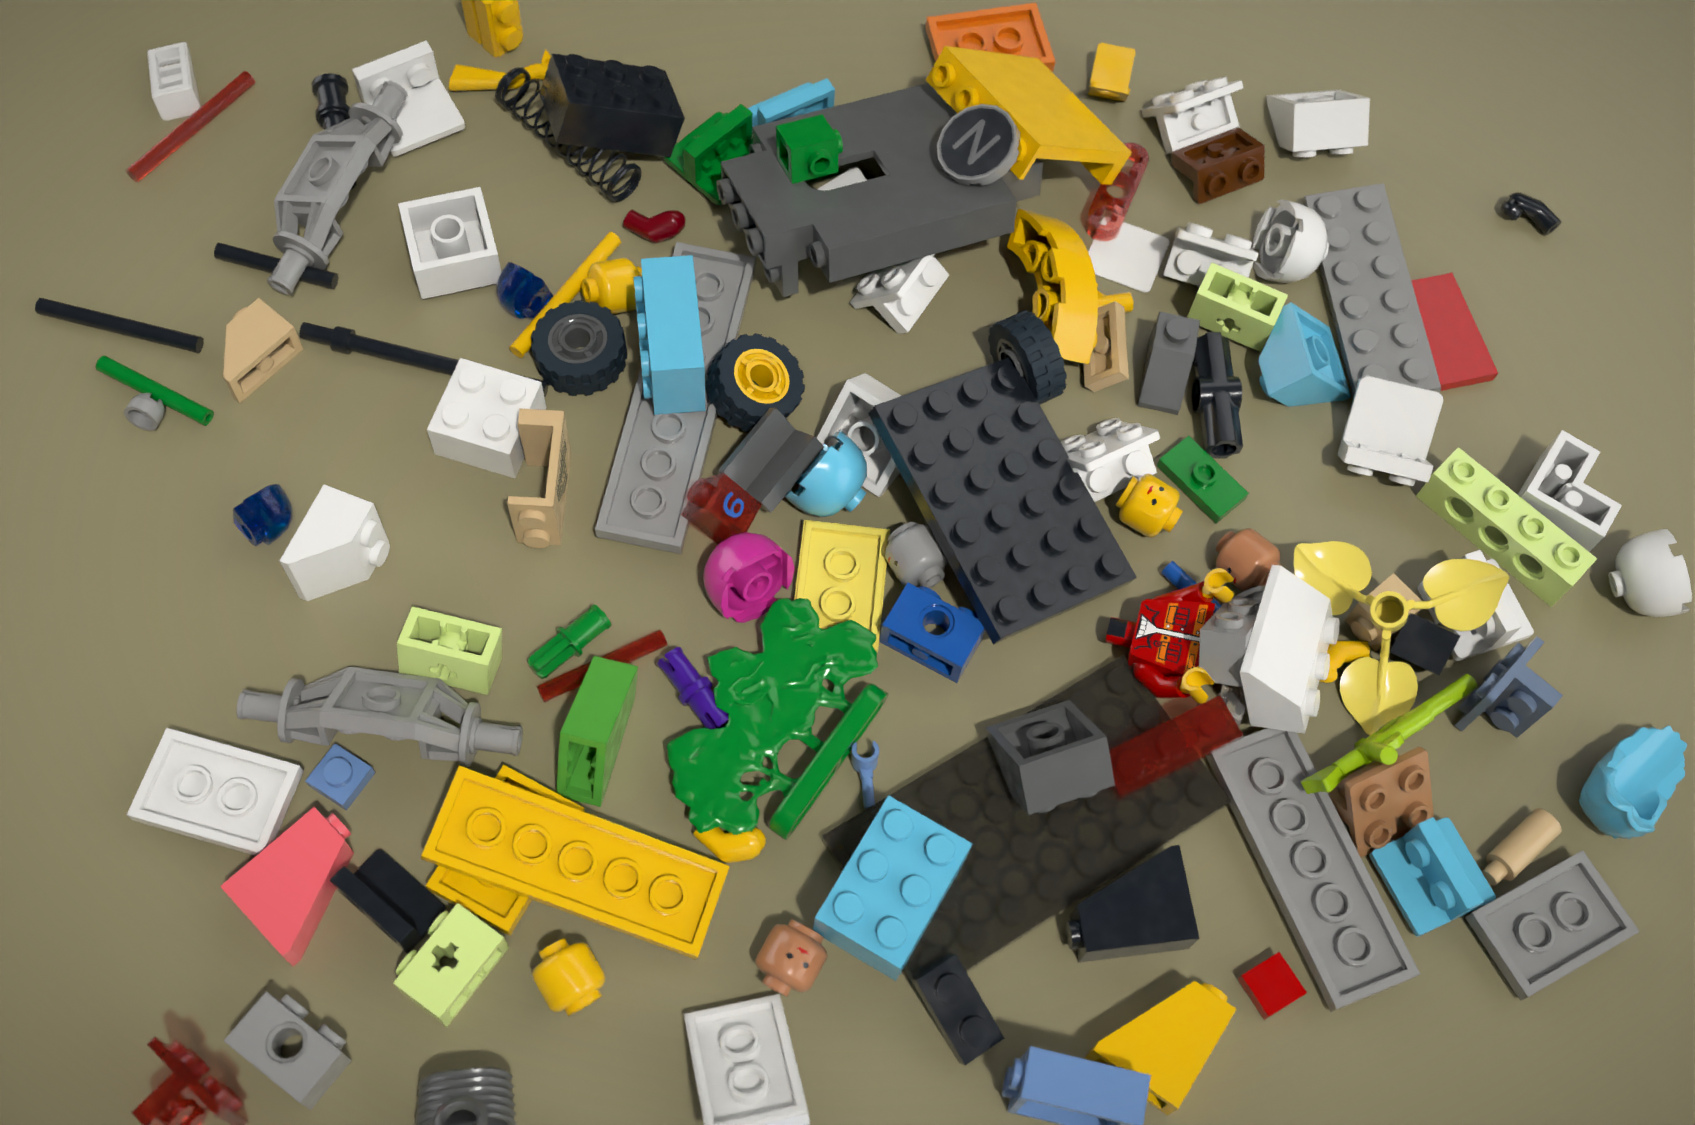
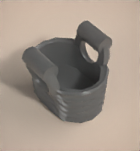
M489 1066L434 1072L422 1078L418 1085V1101L416 1104L418 1108L415 1114V1125H516L514 1120L516 1112L513 1111L515 1103H513L514 1094L512 1089L514 1085L511 1083L512 1075L504 1069Z

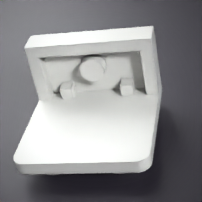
M1367 375L1361 377L1357 384L1337 455L1344 463H1348L1347 470L1358 474L1372 476L1373 471L1378 470L1390 473L1389 480L1400 484L1414 486L1416 480L1429 483L1433 465L1426 460L1442 408L1443 396L1436 391Z

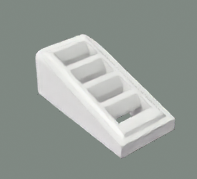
M182 42L147 51L152 98L161 118L169 121L200 113V97L187 43Z

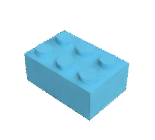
M693 255L641 259L642 276L634 277L644 399L653 398L654 415L706 411L705 366Z
M888 795L815 916L813 930L827 941L897 981L965 862L972 843Z

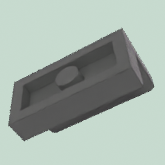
M769 408L721 466L719 473L748 504L772 513L823 450L824 446L815 436L796 430L778 409Z

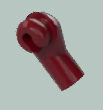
M632 209L627 213L623 221L625 229L652 243H660L677 236L686 225L685 216L678 210L664 211L648 218Z

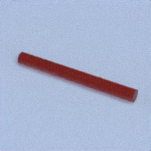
M243 71L126 169V173L130 178L138 183L256 83L252 75L247 71Z

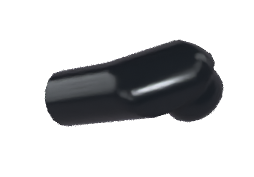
M1521 192L1509 195L1510 199L1501 206L1502 211L1511 220L1518 219L1524 212L1545 235H1549L1556 230L1562 222L1542 201Z

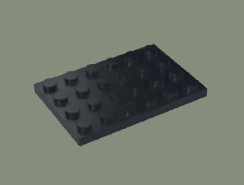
M1010 357L875 405L868 413L993 645L1119 589L1137 578L1078 472H1074L1068 463L1067 458L1069 456L1026 383L1024 376L1020 375Z

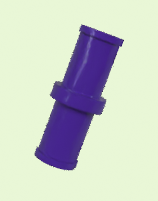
M681 647L674 648L666 653L664 656L668 660L665 661L664 658H661L657 666L663 670L680 693L678 699L682 705H689L705 728L717 729L725 727L724 723L729 721L728 713L716 707L714 692L711 690L713 683L708 677H701L683 653Z

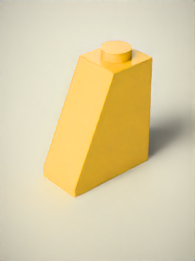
M1193 981L1097 1042L1089 1050L1085 1059L1151 1075L1147 1102L1168 1116L1179 1109L1237 1009L1226 1002L1228 1000L1227 996L1215 986L1208 983H1202L1201 985Z

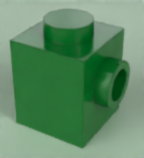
M823 114L776 126L777 161L792 184L838 172V154L843 152L842 139L839 131L831 128Z

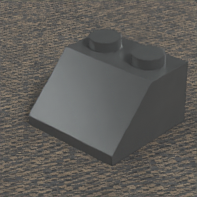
M1070 700L985 727L987 737L1010 793L1028 815L1048 812L1054 809L1056 805L1077 798H1089L1096 795L1100 790L1115 786L1107 736Z

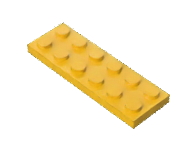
M459 766L421 855V859L692 959H696L699 956L730 867Z

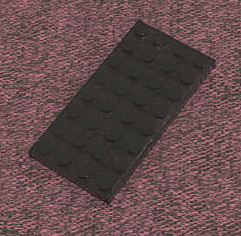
M1124 655L1025 713L1028 714L1070 700L1107 736L1115 786L1100 790L1096 795L1089 798H1077L1056 805L1051 811L1028 815L1011 795L989 739L986 737L889 795L972 843L965 862L904 967L910 979L950 952L957 955L966 972H969L1225 808L1231 802L1154 695L1135 679L1133 667L1128 665V660ZM886 798L822 836L823 844L841 872L844 870Z

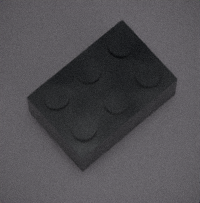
M551 54L540 96L556 143L671 157L685 117L665 70L652 65L641 67L623 64L617 60L601 61L587 59L577 54Z

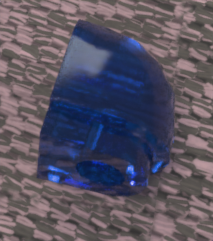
M512 262L507 263L497 280L496 292L501 305L520 319L526 317L535 318L553 297L543 279Z
M280 484L269 485L233 508V523L253 546H258L261 543L270 545L287 531L293 518L292 504Z

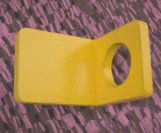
M1099 43L1087 95L1125 102L1130 93L1128 86L1135 50Z

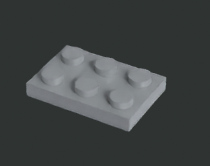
M1583 850L1465 917L1520 1001L1640 932Z

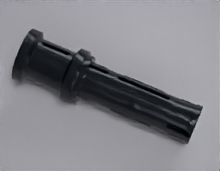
M326 73L314 78L312 81V92L318 99L315 116L320 126L325 130L349 119L348 112L350 107L346 104L345 97L348 92L347 80L341 75ZM355 181V183H354V185L352 186L351 189L355 188V186H356V184H357L356 181Z

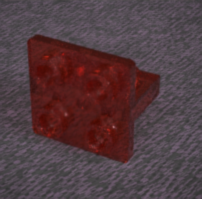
M155 1036L147 1043L173 1073L131 1112L142 1125H201L207 1118V1113L205 1112L207 1109L216 1117L231 1125H245L248 1122L238 1111L245 1103L225 1083L221 1084L212 1075H209L207 1078L205 1077L211 1068L191 1048L187 1049L177 1039L169 1045Z

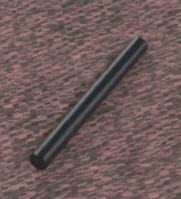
M39 298L35 304V311L40 315L195 353H200L204 344L203 337L50 299Z

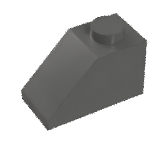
M1159 311L1148 341L1138 407L1178 415L1195 355L1200 320Z

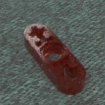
M1123 143L1132 152L1128 159L1134 161L1129 174L1122 172V168L1111 185L1100 184L1085 222V230L1092 239L1103 242L1110 241L1116 238L1121 230L1149 162L1147 150L1137 143ZM1110 186H1120L1125 189L1127 196L1123 198L1113 197L1108 193L1107 188ZM1105 209L1112 211L1109 222L1106 225L1100 224L1099 222L1104 215Z

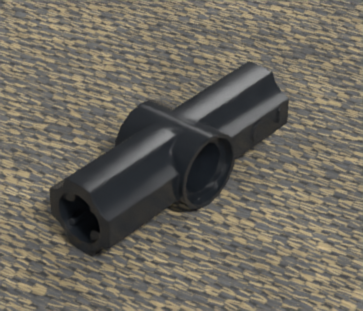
M1207 332L1197 337L1193 359L1195 378L1192 384V407L1194 413L1200 414L1204 450L1212 458L1224 459L1231 455L1239 454L1243 448L1239 419L1242 403V384L1240 378L1233 375L1229 338L1222 336L1221 332Z

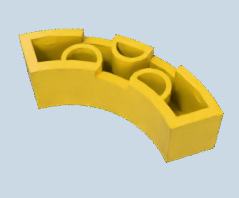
M1018 208L1014 232L1010 234L1006 248L1018 255L1027 272L1034 273L1038 290L1032 296V312L1044 322L1046 328L1052 333V337L1057 342L1063 359L1089 364L1092 351L1097 344L1098 293L1095 271L1088 250L1080 236L1065 222L1057 218Z

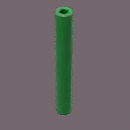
M105 355L98 359L96 363L97 371L140 393H151V399L155 401L161 399L163 405L204 426L212 421L214 412L209 408Z

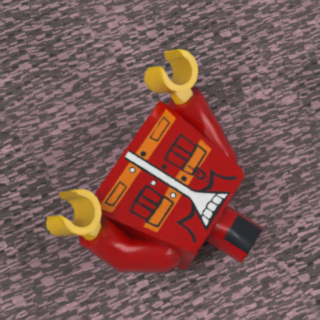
M1216 568L1211 570L1202 582L1156 596L1153 599L1142 600L1137 622L1115 617L1110 618L1106 643L1130 648L1127 670L1134 674L1135 679L1156 698H1188L1191 696L1195 702L1199 704L1205 703L1208 695L1201 686L1205 684L1213 685L1214 680L1204 668L1199 667L1200 629L1214 614L1215 603H1210L1213 597L1222 603L1232 600L1234 593L1227 586L1222 585L1232 582L1234 578L1226 570Z

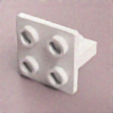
M1226 76L1210 81L1206 79L1185 86L1184 91L1178 93L1169 92L1152 98L1153 106L1142 109L1143 118L1156 116L1166 153H1172L1175 150L1239 127L1230 93L1244 88L1242 80L1228 82Z
M1188 222L1186 229L1177 227L1175 240L1163 276L1201 286L1212 262L1248 278L1253 262L1257 261L1259 253L1250 249L1253 243L1250 240L1226 234L1223 241L1211 237L1213 230Z
M935 254L874 270L858 283V292L850 301V304L855 309L873 305L897 334L908 333L949 277V274L934 257Z
M1113 418L1096 425L1097 430L1086 436L1075 435L1061 441L1069 456L1067 458L1068 463L1074 472H1078L1094 502L1126 488L1133 476L1139 479L1144 474L1149 473L1153 475L1157 473L1148 444L1160 439L1157 429L1141 426L1140 423L1131 424L1123 422L1119 418Z
M1481 550L1465 554L1462 559L1478 560L1500 568L1496 560L1490 559L1486 561ZM1422 581L1417 589L1422 599L1428 601L1431 598L1426 594ZM1508 583L1494 614L1484 625L1471 631H1456L1460 638L1451 654L1454 660L1461 661L1529 638L1534 633ZM1435 607L1428 609L1435 624H1438L1439 621L1435 614Z

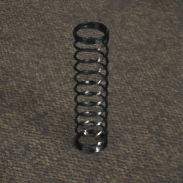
M523 67L514 68L501 78L496 88L495 97L497 102L507 110L513 111L514 116L519 120H523L526 127L534 129L536 136L545 138L547 145L556 148L558 155L567 157L570 165L578 166L579 173L589 176L588 178L592 184L600 185L601 192L606 194L611 201H622L634 192L642 175L641 168L637 164H626V155L619 154L614 156L615 150H612L609 159L603 166L592 172L597 158L606 149L598 148L584 162H581V159L587 147L581 146L575 152L570 153L572 145H568L567 154L561 152L559 147L567 144H552L548 138L554 136L553 133L548 135L550 128L549 120L537 126L539 116L544 110V105L538 111L526 117L531 102L540 94L539 80L531 79L530 73ZM520 73H524L525 81L516 95L505 100L506 90L511 81ZM535 82L537 88L534 94L526 103L516 107V103L528 91L530 83ZM525 107L523 117L518 115L516 110ZM536 116L534 126L530 125L527 120ZM546 126L545 135L540 134L538 129ZM580 152L578 163L571 161L570 156ZM622 157L623 162L613 176L603 181L609 166L616 159ZM591 161L589 173H586L582 170L581 166ZM634 169L630 179L619 189L613 191L618 180L626 172ZM602 171L600 182L593 180L591 175ZM606 183H608L607 191L603 187ZM623 189H625L622 193H620L617 196L612 195L621 192Z

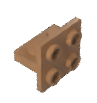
M1420 746L1402 755H1398L1396 762L1391 765L1376 761L1348 775L1332 791L1327 792L1341 820L1349 825L1351 839L1361 858L1370 854L1373 850L1382 848L1388 843L1403 837L1417 824L1434 817L1428 752Z

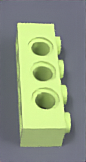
M1459 447L1431 475L1429 483L1426 482L1416 495L1419 500L1490 558L1496 560L1501 567L1550 607L1597 560L1589 551Z

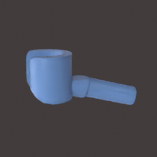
M872 741V756L869 758H863L857 754V742L852 746L851 765L855 771L860 773L864 809L875 808L873 771L878 765L879 747L875 741Z

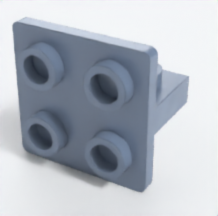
M1537 636L1526 647L1518 642L1503 659H1500L1483 678L1485 681L1458 707L1464 715L1455 724V727L1463 731L1480 714L1485 712L1498 728L1510 732L1518 738L1549 712L1563 695L1526 666L1528 661L1544 644V641Z

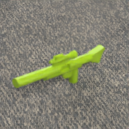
M1469 674L1463 675L1413 710L1389 721L1366 739L1361 738L1355 742V749L1332 763V765L1303 779L1301 784L1307 794L1330 792L1348 775L1363 765H1369L1373 761L1386 765L1395 763L1398 758L1396 749L1407 738L1434 721V717L1476 690L1477 683L1475 679Z

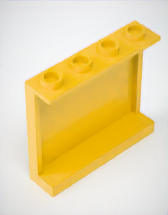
M944 46L926 78V81L956 113L979 104L995 105L1009 113L1020 131V140L1017 148L1019 154L1016 162L1010 168L1018 179L1023 180L1036 158L1079 161L1101 184L1111 185L1132 154L1038 58Z

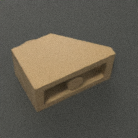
M260 298L256 299L248 307L239 310L233 319L226 324L223 378L233 398L238 403L245 400L303 350L294 326Z

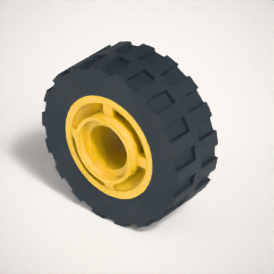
M756 333L750 336L747 334L740 335L738 339H732L728 342L708 368L706 374L708 375V380L706 381V389L709 391L708 398L710 403L714 404L717 409L718 415L720 417L723 416L728 421V424L733 427H740L742 431L750 432L769 408L778 409L785 418L795 410L802 400L801 395L805 391L803 370H800L797 358L792 356L784 344L781 345L776 342V339L770 336L768 338L763 337L762 334Z

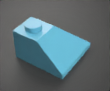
M1292 302L1284 305L1258 359L1262 371L1260 384L1264 393L1269 398H1274L1288 407L1344 401L1350 398L1351 394L1330 327Z

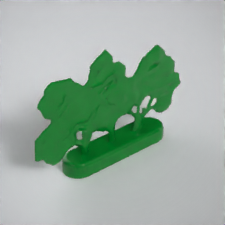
M783 598L773 602L763 622L760 624L763 635L762 653L752 654L734 647L707 657L711 675L718 680V684L714 688L716 707L728 713L729 721L723 728L692 729L671 740L667 745L669 765L674 771L672 784L675 789V797L690 807L689 822L696 826L700 834L716 827L726 829L733 835L748 831L752 832L758 824L760 814L757 798L775 790H781L784 799L774 812L769 822V827L784 840H787L793 834L852 751L853 744L855 742L858 743L875 719L889 693L877 685L868 684L853 703L845 699L843 685L851 678L871 674L878 667L877 653L872 646L876 641V634L853 620L841 622L822 630L819 628V616L811 606L810 600L799 598L791 601L788 598ZM823 679H829L833 682L835 686L833 692H830L822 685ZM820 706L837 708L844 713V716L825 742L814 736L811 728L814 725L815 711ZM799 739L817 753L800 777L795 779L780 773L777 761L778 753L782 746L789 740ZM764 756L771 759L773 763L772 769L763 766ZM760 771L770 776V781L762 778L759 782L761 786L746 785L741 783V776L746 772ZM750 791L754 794L749 801H744L739 797L741 792Z

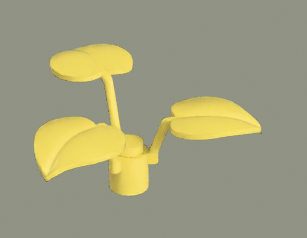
M1328 541L1298 544L1294 550L1295 575L1330 599L1332 615L1344 614L1350 608L1354 598L1361 603L1371 606V620L1379 630L1383 631L1380 661L1371 657L1359 658L1344 670L1340 680L1341 699L1346 709L1367 735H1372L1389 721L1409 712L1415 702L1418 683L1413 668L1405 662L1395 661L1388 663L1391 632H1395L1405 625L1409 611L1435 607L1436 617L1443 626L1460 632L1471 631L1481 627L1491 618L1509 581V575L1505 571L1489 563L1472 559H1451L1436 564L1424 576L1423 588L1431 598L1428 601H1406L1402 595L1393 591L1382 592L1376 597L1372 595L1367 596L1360 593V591L1369 585L1372 571L1368 557L1358 547L1346 542Z

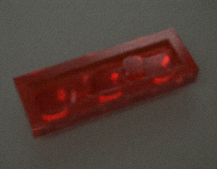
M1219 695L1110 749L1109 753L1115 786H1112V789L1118 800L1240 740L1243 733L1222 697Z

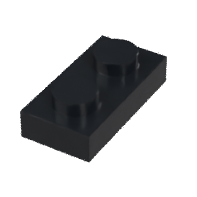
M950 952L911 978L960 1064L967 1065L1005 1039L956 954Z

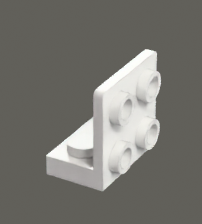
M427 40L352 69L362 103L372 106L385 81H393L399 84L408 94L393 118L401 127L403 136L399 143L392 145L390 150L392 156L401 155L465 128L464 119L439 79L434 53Z

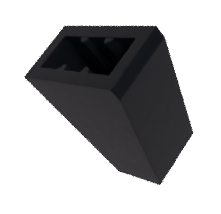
M1180 845L1166 848L1076 906L1070 915V920L1065 922V933L1069 949H1076L1078 963L1189 949L1199 939Z

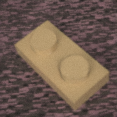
M1116 301L1098 308L1097 344L1092 351L1089 364H1084L1085 386L1093 392L1129 379L1125 309Z

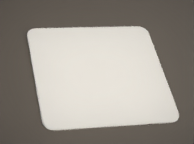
M1106 216L1101 221L1088 253L1092 260L1095 275L1147 293L1151 290L1169 246V240L1161 235Z

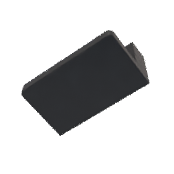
M381 849L375 851L354 874L343 866L330 880L339 893L407 954L426 936L435 919L447 910L443 903Z

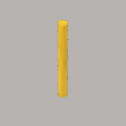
M609 232L509 346L510 351L515 356L523 358L531 348V344H533L531 338L532 331H535L537 321L540 318L542 319L551 308L555 309L559 307V304L565 302L567 304L570 303L582 289V281L588 278V271L591 265L599 261H606L621 244V239L615 233Z

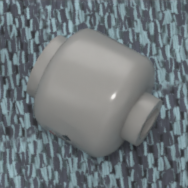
M909 522L891 533L887 539L888 545L885 549V558L902 585L906 586L909 582L916 587L924 586L931 588L943 580L945 577L943 571L949 562L929 525H918L915 522Z

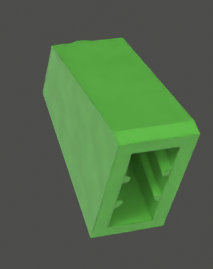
M598 656L593 657L560 732L556 793L570 800L598 807L602 806L635 700L638 666Z

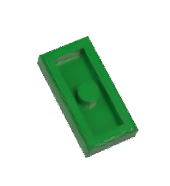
M1189 435L1162 456L1156 465L1216 524L1246 500L1249 494Z

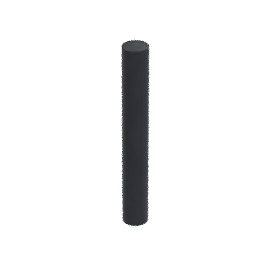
M220 242L217 243L214 249V257L216 259L273 273L280 261V258ZM307 266L299 281L334 290L338 283V274Z

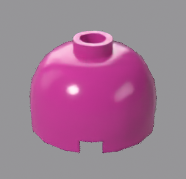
M743 532L727 538L715 547L705 565L703 579L707 595L719 612L727 619L733 617L737 622L745 623L757 619L769 611L773 602L777 600L774 596L783 585L788 590L792 583L795 568L792 557L773 540L762 534Z

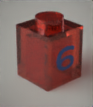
M721 473L706 479L701 478L693 484L687 494L689 502L681 515L719 544L731 536L747 532L762 504L725 473Z

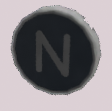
M979 104L965 108L954 115L942 129L937 143L938 160L947 175L960 185L970 186V184L980 183L983 186L991 184L1004 176L1016 162L1019 154L1017 148L1020 140V131L1009 113L998 106Z

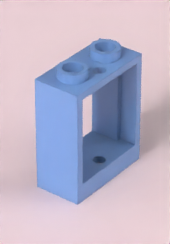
M1030 1046L1020 1059H1014L1012 1067L1008 1066L1004 1078L1002 1096L1010 1098L1007 1112L1054 1124L1143 1125L1151 1075Z

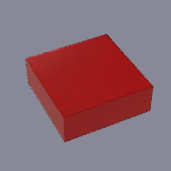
M1280 951L1237 978L1264 1020L1307 994Z

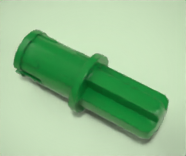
M593 604L589 610L566 628L560 626L556 629L557 635L528 657L527 663L539 678H547L574 655L580 657L583 654L582 649L603 631L609 629L612 626L609 618L597 605Z

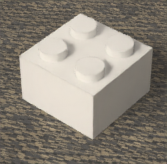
M481 187L398 203L421 299L503 282L499 257Z
M460 358L427 428L434 454L515 479L525 458L518 429L519 408L546 410L542 382Z

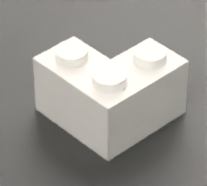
M1562 430L1541 454L1518 495L1590 552L1605 537L1622 505L1583 483L1600 451Z

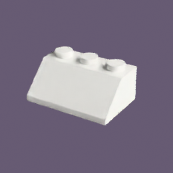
M1279 565L1271 566L1240 669V676L1251 726L1305 734L1309 717H1316L1318 714L1320 690L1317 687L1319 680H1326L1328 677L1330 655L1327 653L1329 644L1335 645L1337 642L1339 618L1332 616L1331 601L1327 596Z

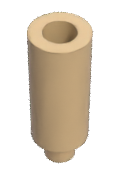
M1534 809L1486 856L1488 866L1482 873L1487 882L1495 886L1502 879L1512 881L1561 833V826L1557 819L1543 809Z

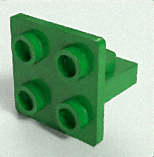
M743 104L738 105L730 113L716 112L676 143L671 157H664V161L714 204L721 205L722 202L717 191V180L722 179L721 162L749 155V145L753 144V113Z

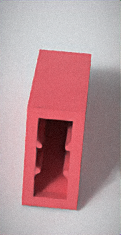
M315 807L220 886L293 967L302 959L336 891V887L330 880L343 866L348 867L354 855V852L345 841L351 835L350 831L333 813L325 819Z

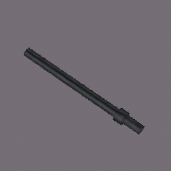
M303 322L299 331L300 338L330 345L333 351L350 354L354 351L448 375L453 374L459 361L458 359L356 335L355 330L341 326L331 329ZM523 376L526 378L542 382L544 398L546 397L549 382Z

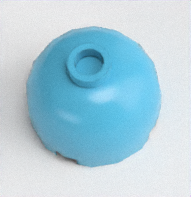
M841 430L832 435L838 440L834 446L831 445L829 447L825 443L823 444V450L796 482L800 484L796 492L793 493L789 490L785 495V498L809 515L817 517L832 516L843 508L851 512L866 495V491L861 487L867 477V462L861 449Z

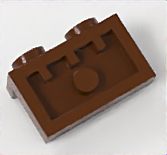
M1239 127L1172 152V166L1193 181L1194 200L1199 204L1264 179L1265 145Z

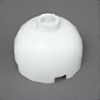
M1282 199L1277 201L1280 203L1277 208L1269 207L1265 211L1257 226L1252 248L1259 250L1261 263L1254 261L1253 268L1256 274L1265 280L1292 283L1307 278L1319 267L1320 263L1327 256L1329 244L1325 223L1313 209Z
M1668 529L1647 532L1631 538L1621 547L1615 559L1616 571L1609 572V583L1614 596H1623L1627 605L1642 615L1667 617L1686 613L1690 610L1684 605L1685 603L1692 602L1688 570L1683 555L1674 556L1668 546L1669 544L1677 543Z

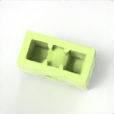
M1211 262L1187 317L1200 320L1199 326L1213 332H1221L1222 336L1261 352L1288 295Z
M412 606L397 641L399 673L439 678L448 686L489 695L502 660V628Z
M459 903L456 904L450 913L446 910L435 919L428 931V935L431 937L418 952L413 950L406 955L396 970L398 977L393 982L404 996L445 1027L451 1023L509 949L505 938ZM444 956L449 959L455 957L458 964L453 969L449 966L442 968L439 961Z

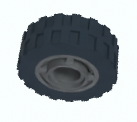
M576 300L568 304L566 302L559 304V307L548 310L546 315L537 321L535 331H532L531 338L533 344H531L538 373L542 375L543 381L549 382V385L553 386L557 392H566L570 396H577V394L593 395V392L607 389L608 385L612 382L615 383L619 379L621 371L624 372L626 367L625 359H627L624 330L621 327L619 318L616 315L614 316L611 310L605 306L603 308L596 302L590 301V303L582 300Z
M1023 310L990 327L988 342L993 363L1010 357L1020 375L1024 376L1026 383L1040 405L1064 393L1063 390L1066 389L1065 379H1067L1063 357H1061L1060 349L1057 342L1054 341L1052 333L1046 328L1040 318H1037L1031 311Z

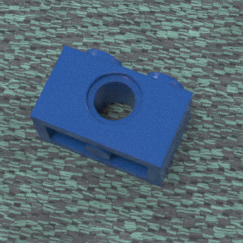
M908 582L882 624L879 642L947 679L958 683L982 641L985 628L977 614L965 607L956 608L941 600V597L932 589L924 586L916 587ZM936 624L942 627L945 633L933 635L927 632L924 626Z

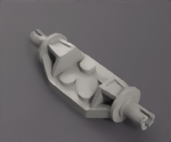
M385 81L372 106L366 103H354L348 112L349 119L314 134L275 197L274 207L277 232L273 237V242L284 254L272 275L267 279V283L278 292L292 295L294 287L307 266L325 270L329 263L327 257L343 235V231L337 223L335 216L338 210L347 202L349 191L367 166H383L392 145L399 143L403 136L401 127L393 119L408 96L406 90L393 81ZM298 223L306 227L304 238L297 235Z
M350 666L308 685H304L301 679L292 678L288 681L282 695L252 692L243 689V693L241 692L239 695L236 710L238 719L277 723L278 737L280 742L291 744L296 739L329 746L338 731L344 734L382 735L390 740L419 741L422 759L459 761L462 767L471 766L478 750L518 756L523 739L522 726L514 727L482 722L480 704L475 702L468 704L439 678ZM442 712L462 725L461 729L441 720Z

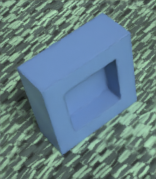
M334 743L305 782L310 788L347 811L375 775V771L371 766Z

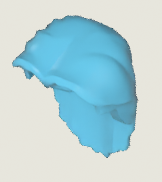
M1666 726L1662 729L1640 727L1632 735L1621 739L1595 765L1583 785L1579 802L1585 815L1599 831L1607 836H1612L1614 839H1632L1644 836L1646 833H1651L1655 830L1654 826L1666 808L1667 801L1672 797L1677 783L1685 777V758L1683 753L1687 748V743L1680 739V733L1674 732L1671 726Z

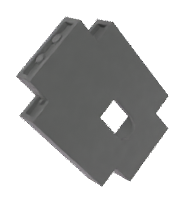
M929 83L754 126L753 144L749 145V155L721 162L722 179L717 180V191L722 204H728L731 208L736 228L740 233L745 232L751 254L755 258L759 257L762 261L769 283L775 282L782 296L786 297L799 293L798 261L807 258L811 259L815 268H821L825 277L831 283L1014 232L1016 202L1040 196L1043 161L1036 158L1023 180L1018 179L1009 170L1004 176L991 184L983 186L980 183L970 184V186L960 185L947 175L938 160L937 143L942 129L957 113L949 104L944 102ZM823 114L831 128L839 131L842 139L843 152L838 154V166L874 157L886 175L832 190H817L808 186L805 181L792 184L777 161L776 126Z

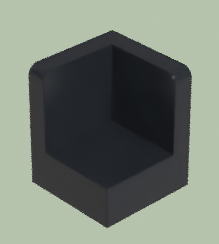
M1409 613L1407 622L1399 630L1395 640L1391 639L1389 652L1440 676L1460 635L1455 630L1449 629L1439 622L1435 624L1414 613Z

